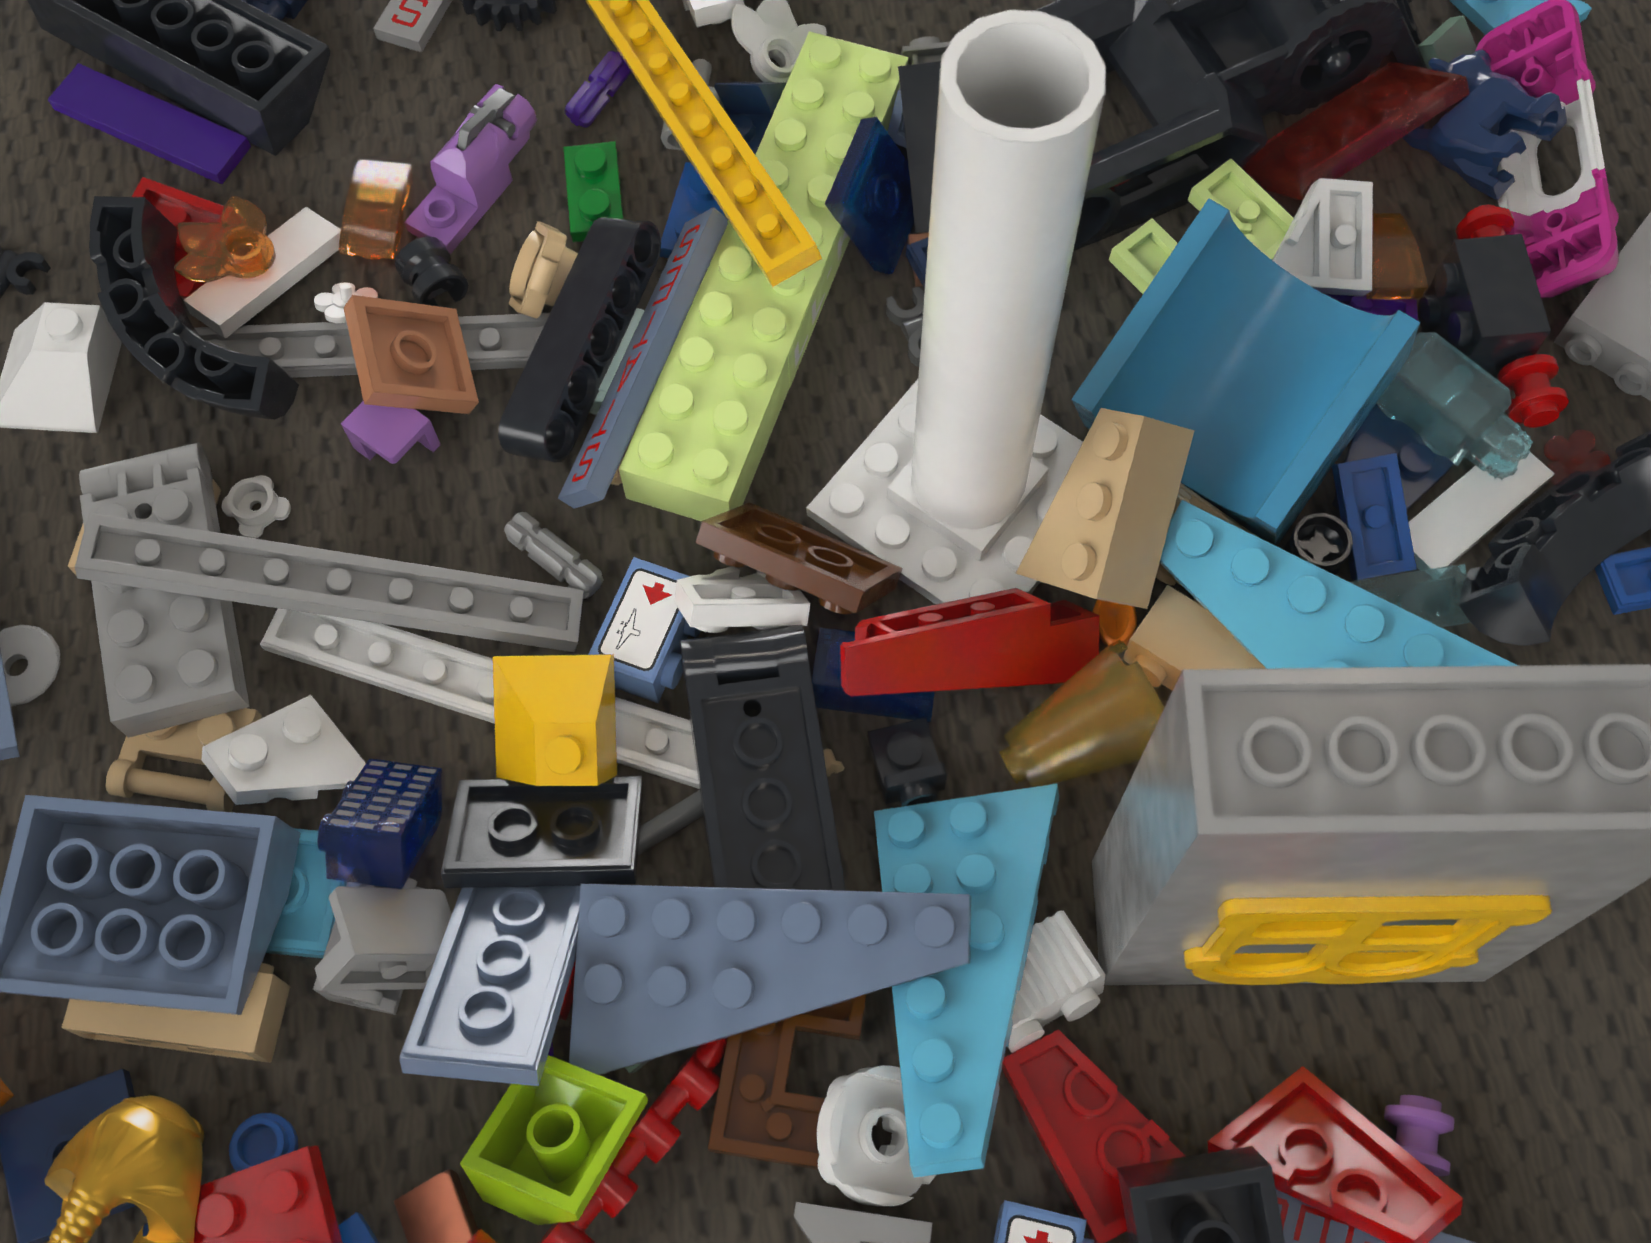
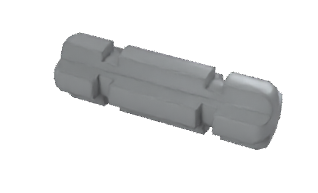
M527 512L517 513L506 524L504 532L509 542L521 551L524 549L528 551V557L560 582L566 579L569 588L584 590L583 599L591 597L602 585L604 579L599 568L587 559L581 560L579 558L580 554L550 530L547 528L541 529L539 527L540 523Z

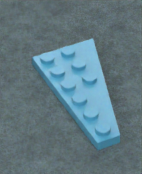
M1184 500L1180 502L1171 519L1160 564L1266 669L1518 666Z
M1058 783L874 811L882 892L971 895L970 963L892 986L909 1159L914 1178L984 1168L1000 1091L999 1079L1005 1049L1009 1046L1013 1027V1010L1017 991H1020L1038 905L1037 894L1043 864H1046L1050 846L1049 835L1053 815H1056L1059 802Z

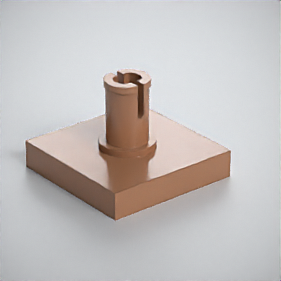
M358 295L350 297L344 306V313L365 405L461 414L471 413L479 401L456 309Z

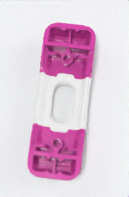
M1548 0L1494 28L1483 37L1475 50H1484L1490 56L1492 72L1513 77L1530 96L1538 98L1547 92L1558 95L1561 105L1566 110L1567 123L1564 126L1572 127L1576 134L1581 175L1572 188L1554 196L1544 194L1537 158V148L1541 139L1529 133L1515 130L1510 131L1516 132L1523 138L1526 150L1522 154L1513 153L1508 158H1502L1497 168V171L1505 169L1514 175L1515 182L1498 199L1499 207L1509 209L1514 218V227L1507 235L1522 234L1541 298L1557 296L1606 276L1616 268L1619 259L1615 229L1619 216L1614 203L1610 200L1592 96L1596 83L1587 66L1579 14L1576 8L1567 0Z

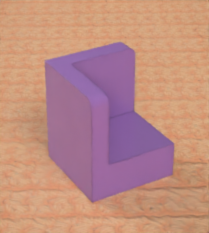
M362 401L341 423L353 448L369 460L378 454L389 463L394 464L417 441L432 452L441 445L430 419L416 409L365 405L364 401Z

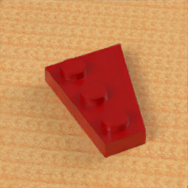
M1058 1029L1004 1057L1002 1070L1079 1217L1087 1220L1085 1228L1089 1236L1094 1240V1243H1106L1127 1231L1117 1167L1185 1157V1155L1169 1140L1170 1136L1152 1119L1149 1121L1117 1090L1118 1086Z
M1304 1066L1208 1140V1153L1253 1146L1271 1164L1277 1190L1386 1243H1428L1462 1212L1463 1198Z

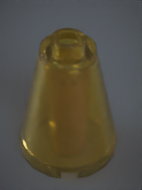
M1119 639L1108 645L1004 735L1009 747L999 751V754L1015 784L1026 779L1031 787L1056 784L1140 761L1164 707L1138 661L1125 666L1119 657V653L1129 649L1123 641Z

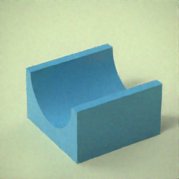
M1209 198L1079 387L1072 401L1084 426L1089 430L1100 408L1146 416L1195 430L1181 483L1261 539L1277 546L1408 359L1420 322L1400 310L1390 316L1361 311L1307 285L1261 252L1239 230L1230 215V211Z

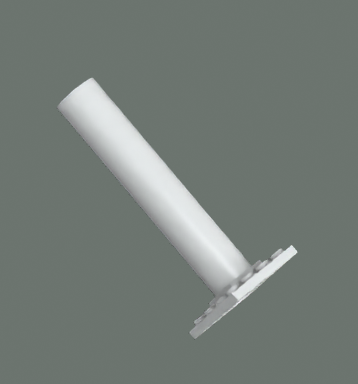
M1007 10L978 18L954 36L941 58L919 377L806 507L807 516L849 545L903 568L899 579L935 604L1012 588H1018L1029 594L1035 590L1041 581L1015 573L1083 441L1040 413L1105 95V64L1094 42L1072 23L1041 11Z

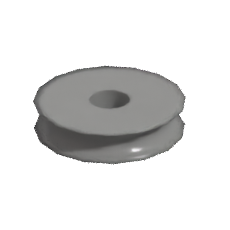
M17 625L0 631V648L11 707L29 703L43 694L55 680L61 663L59 646L51 634L37 626ZM19 659H27L28 666L24 673L18 676H11L9 671L11 665Z

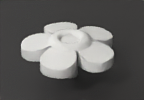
M343 282L332 286V293L317 294L314 298V304L318 311L324 312L327 321L345 323L344 306L352 295L378 298V293L374 289L367 287L356 291L354 284Z

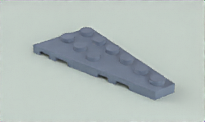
M581 884L569 1063L597 1075H602L785 1020L825 1006L828 1007L851 1000L852 998L969 964L971 947V895Z

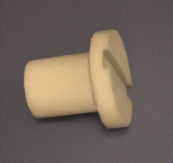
M823 750L827 777L831 773L835 772L836 774L843 771V763L836 761L832 750Z

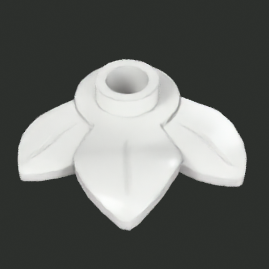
M763 0L756 11L742 4H736L733 9L731 19L733 33L740 45L750 54L751 66L755 74L763 82L787 83L809 31L826 36V27L823 25L803 24L797 26L787 0ZM770 58L774 59L780 67L776 66Z

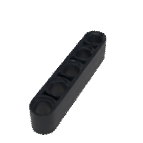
M600 217L590 227L501 417L498 437L501 447L508 454L556 463L565 460L573 450L597 397L598 389L621 344L658 262L661 252V238L658 228L654 223L650 221Z

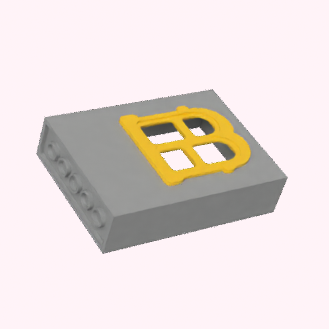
M1651 664L1182 670L1092 860L1099 965L1106 974L1104 985L1365 984L1393 982H1484L1651 878Z

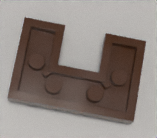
M867 994L729 1036L727 1038L709 1138V1152L819 1170L817 1123L825 1098L786 1092L796 1031L860 1041Z

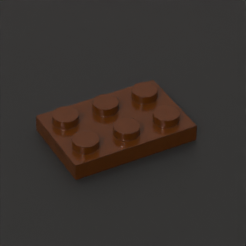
M750 502L703 520L695 542L714 551V558L721 563L740 568L749 566L765 573V579L770 584L790 591H797L799 589L819 597L818 602L821 606L840 614H856L895 590L903 569Z

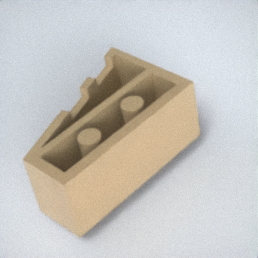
M1100 408L1015 574L1094 599L1147 609L1195 430L1146 416Z

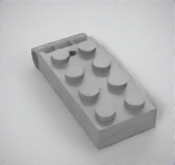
M199 442L80 471L79 480L83 494L80 495L84 529L88 514L96 513L220 533L211 467L205 450ZM91 581L110 722L128 738L250 707L232 601Z

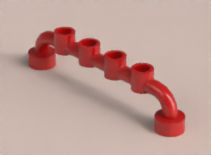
M728 1037L700 1045L682 1064L668 1082L667 1087L634 1124L579 1220L554 1223L539 1243H595L585 1233V1230L601 1210L613 1219L629 1202L639 1187L629 1177L645 1155L655 1164L658 1163L682 1133L672 1124V1121L688 1103L696 1111L700 1110L719 1088L720 1077L713 1070L725 1053ZM480 1228L467 1243L497 1242Z

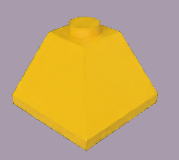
M614 654L493 656L496 778L535 786H598L617 776Z

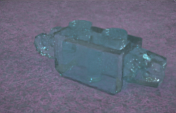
M1419 332L1415 337L1408 359L1377 402L1380 410L1389 418L1401 420L1421 436L1423 443L1433 453L1439 456H1446L1457 467L1467 458L1483 472L1487 471L1489 473L1488 476H1494V479L1500 478L1503 480V478L1510 475L1513 476L1518 470L1519 461L1526 459L1530 454L1529 449L1533 444V441L1530 440L1531 436H1528L1526 434L1527 431H1522L1521 426L1505 415V412L1512 404L1509 388L1436 332Z

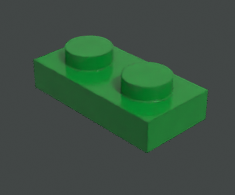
M615 141L563 147L572 242L584 241L590 227L600 217L624 219Z

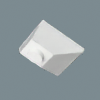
M45 302L14 330L0 377V428L98 433L122 343L100 305Z

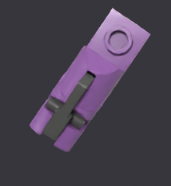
M495 84L477 105L472 107L470 113L453 137L432 159L431 171L436 186L404 222L408 232L419 238L426 236L436 237L443 242L449 254L454 251L513 181L508 164L526 144L530 137V131L537 122L535 110L528 100L519 94L516 96L511 94L502 85Z

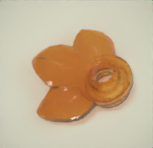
M232 196L223 209L221 222H182L177 226L182 247L188 255L178 261L174 268L177 273L189 280L212 282L230 275L243 279L254 278L268 271L275 261L276 252L270 238L265 235L267 228L266 216L261 209L246 199Z

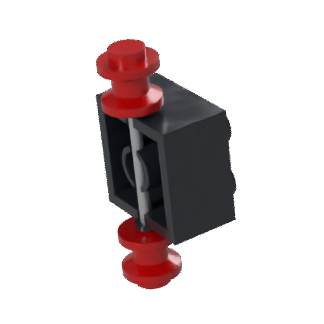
M1495 205L1478 206L1469 211L1465 218L1457 225L1456 235L1458 239L1453 241L1442 264L1437 266L1434 279L1418 303L1420 326L1423 329H1430L1433 340L1430 353L1431 368L1435 376L1443 377L1447 394L1495 389L1514 392L1515 398L1509 402L1506 408L1509 419L1512 422L1524 424L1525 427L1529 428L1542 427L1557 420L1560 415L1559 413L1569 403L1566 391L1559 387H1551L1550 380L1559 371L1556 359L1546 354L1535 355L1551 332L1522 234L1507 235L1515 224L1512 212L1507 208Z

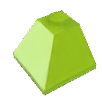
M548 1055L539 1086L511 1084L460 1162V1165L481 1199L493 1206L536 1225L578 1221L646 1106L648 1098L645 1093Z

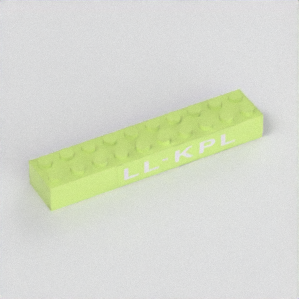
M809 31L755 156L816 243L822 259L772 287L729 220L727 221L728 225L619 467L626 499L698 521L706 520L743 505L889 141L885 139L897 92L900 89L898 66L908 65V57Z

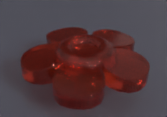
M1586 430L1573 432L1568 440L1560 435L1554 436L1544 446V454L1548 459L1554 461L1547 465L1555 473L1549 480L1554 485L1575 471L1596 472L1611 463L1610 457L1601 450L1589 452L1594 448L1596 439L1591 432Z

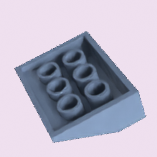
M25 795L0 895V993L241 1015L289 895L301 833L278 817L269 815Z

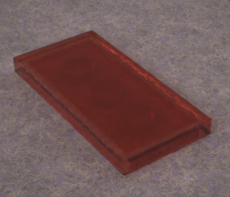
M1390 62L1270 138L1266 145L1242 169L1263 189L1303 201L1310 186L1319 178H1340L1469 95L1467 77Z

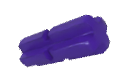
M608 51L589 75L588 81L591 83L589 84L585 81L566 104L564 113L574 125H580L585 128L589 127L610 101L607 95L613 97L632 73L619 51Z

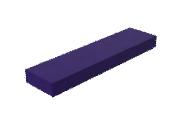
M79 63L48 98L54 110L221 185L251 148L247 137Z

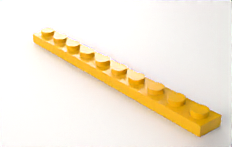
M585 0L771 286L778 285L821 260L822 257L816 243L650 1Z

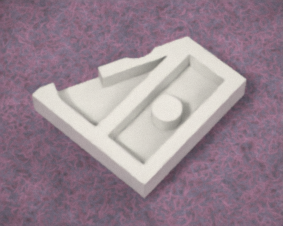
M1319 178L1315 181L1304 197L1272 261L1323 294L1364 296L1371 292L1373 182Z

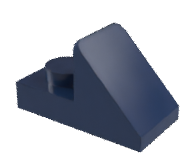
M715 83L714 88L728 113L727 115L753 153L756 154L786 83Z

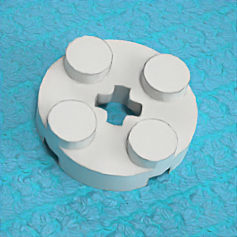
M874 1066L861 1068L849 1075L840 1076L833 1080L829 1085L827 1097L821 1107L817 1123L818 1169L821 1177L828 1184L836 1185L846 1197L864 1205L897 1206L913 1199L914 1197L909 1196L916 1193L922 1184H930L936 1175L913 1177L909 1159L900 1067ZM882 1117L883 1129L892 1132V1140L890 1145H882L878 1152L874 1142H872V1127L877 1124L878 1118Z

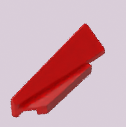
M1012 588L864 619L855 627V641L842 642L840 645L842 688L849 696L1088 682L1099 673L1100 615L1066 600L1049 603L1018 588Z

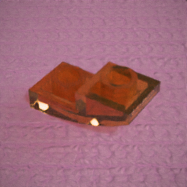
M358 159L343 214L339 239L340 254L356 255L370 260L395 258L404 229L403 209L412 185L410 164Z
M1373 213L1372 291L1366 294V299H1421L1428 289V283L1421 254L1408 223L1400 213Z

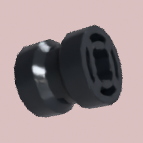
M430 236L418 238L403 247L396 256L395 268L403 282L412 286V294L417 304L438 306L434 298L447 291L455 303L462 300L467 294L469 286L467 279L456 265L450 264L451 256L443 242L438 238Z
M1312 513L1303 517L1295 526L1284 550L1337 575L1341 565L1346 561L1353 545L1352 534L1347 525L1336 516L1327 513Z

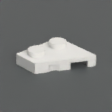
M731 566L715 570L712 574L694 575L677 580L674 602L689 626L695 627L698 630L720 633L726 631L728 627L753 626L758 630L796 625L807 626L810 602L800 590L790 591L770 584L765 579L766 574L758 570L756 574L739 578L740 570Z
M311 695L202 747V762L235 805L267 803L269 800L279 797L290 800L317 799L318 790L354 788L355 785L372 787V790L376 786V782L358 781L360 777L375 779L377 777L375 774L364 773L366 769H370ZM354 789L355 794L362 795L369 792L365 790Z

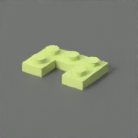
M1230 158L1192 187L1188 201L1199 212L1209 198L1227 208L1234 223L1246 238L1273 260L1294 218ZM1152 218L1113 247L1109 261L1144 294L1178 243Z

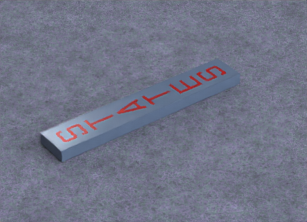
M714 207L685 222L558 497L559 500L574 509L603 500L728 225V218Z

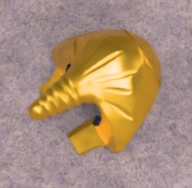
M140 1096L123 1099L121 1103L109 1108L90 1121L62 1149L46 1175L45 1184L63 1199L61 1216L57 1219V1225L52 1230L49 1237L50 1240L47 1243H88L97 1227L101 1225L102 1219L110 1214L111 1209L125 1202L135 1204L140 1208L148 1223L142 1226L132 1243H194L195 1220L202 1177L204 1130L201 1124L177 1103L158 1096Z

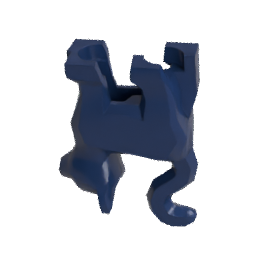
M1477 50L1472 54H1462L1455 57L1449 63L1441 59L1431 58L1428 64L1438 76L1442 88L1439 100L1458 105L1445 114L1431 129H1424L1425 111L1416 100L1403 96L1392 97L1379 104L1373 112L1371 123L1374 127L1379 128L1393 118L1402 116L1403 140L1415 149L1430 153L1440 164L1456 171L1471 187L1498 200L1515 182L1514 175L1505 169L1497 171L1498 165L1502 158H1508L1513 153L1522 154L1526 150L1523 138L1516 132L1510 131H1522L1538 139L1551 141L1567 123L1565 107L1561 105L1559 96L1554 93L1547 92L1538 98L1530 96L1513 77L1492 72L1490 68L1491 58L1484 50Z

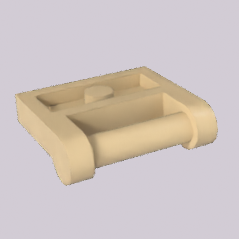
M243 708L129 738L126 736L119 758L111 764L108 770L106 790L108 794L130 798L133 796V793L205 804L207 810L232 812L234 802L215 777L209 781L143 770L142 766L146 755L205 765L202 762L203 746L261 719L262 715L255 709Z

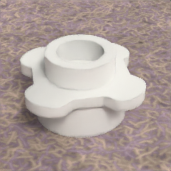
M260 475L237 482L223 499V512L225 515L234 517L240 524L239 532L243 537L258 538L262 535L266 526L275 520H284L290 514L291 505L289 501L284 497H278L273 490L274 484L272 480L267 476ZM256 503H260V509L257 511H253L252 506Z

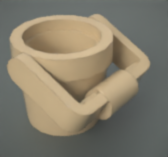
M537 221L535 230L526 238L519 252L509 286L511 295L509 305L518 313L538 319L541 315L544 304L554 306L578 255L577 252L565 247L567 237L564 233Z

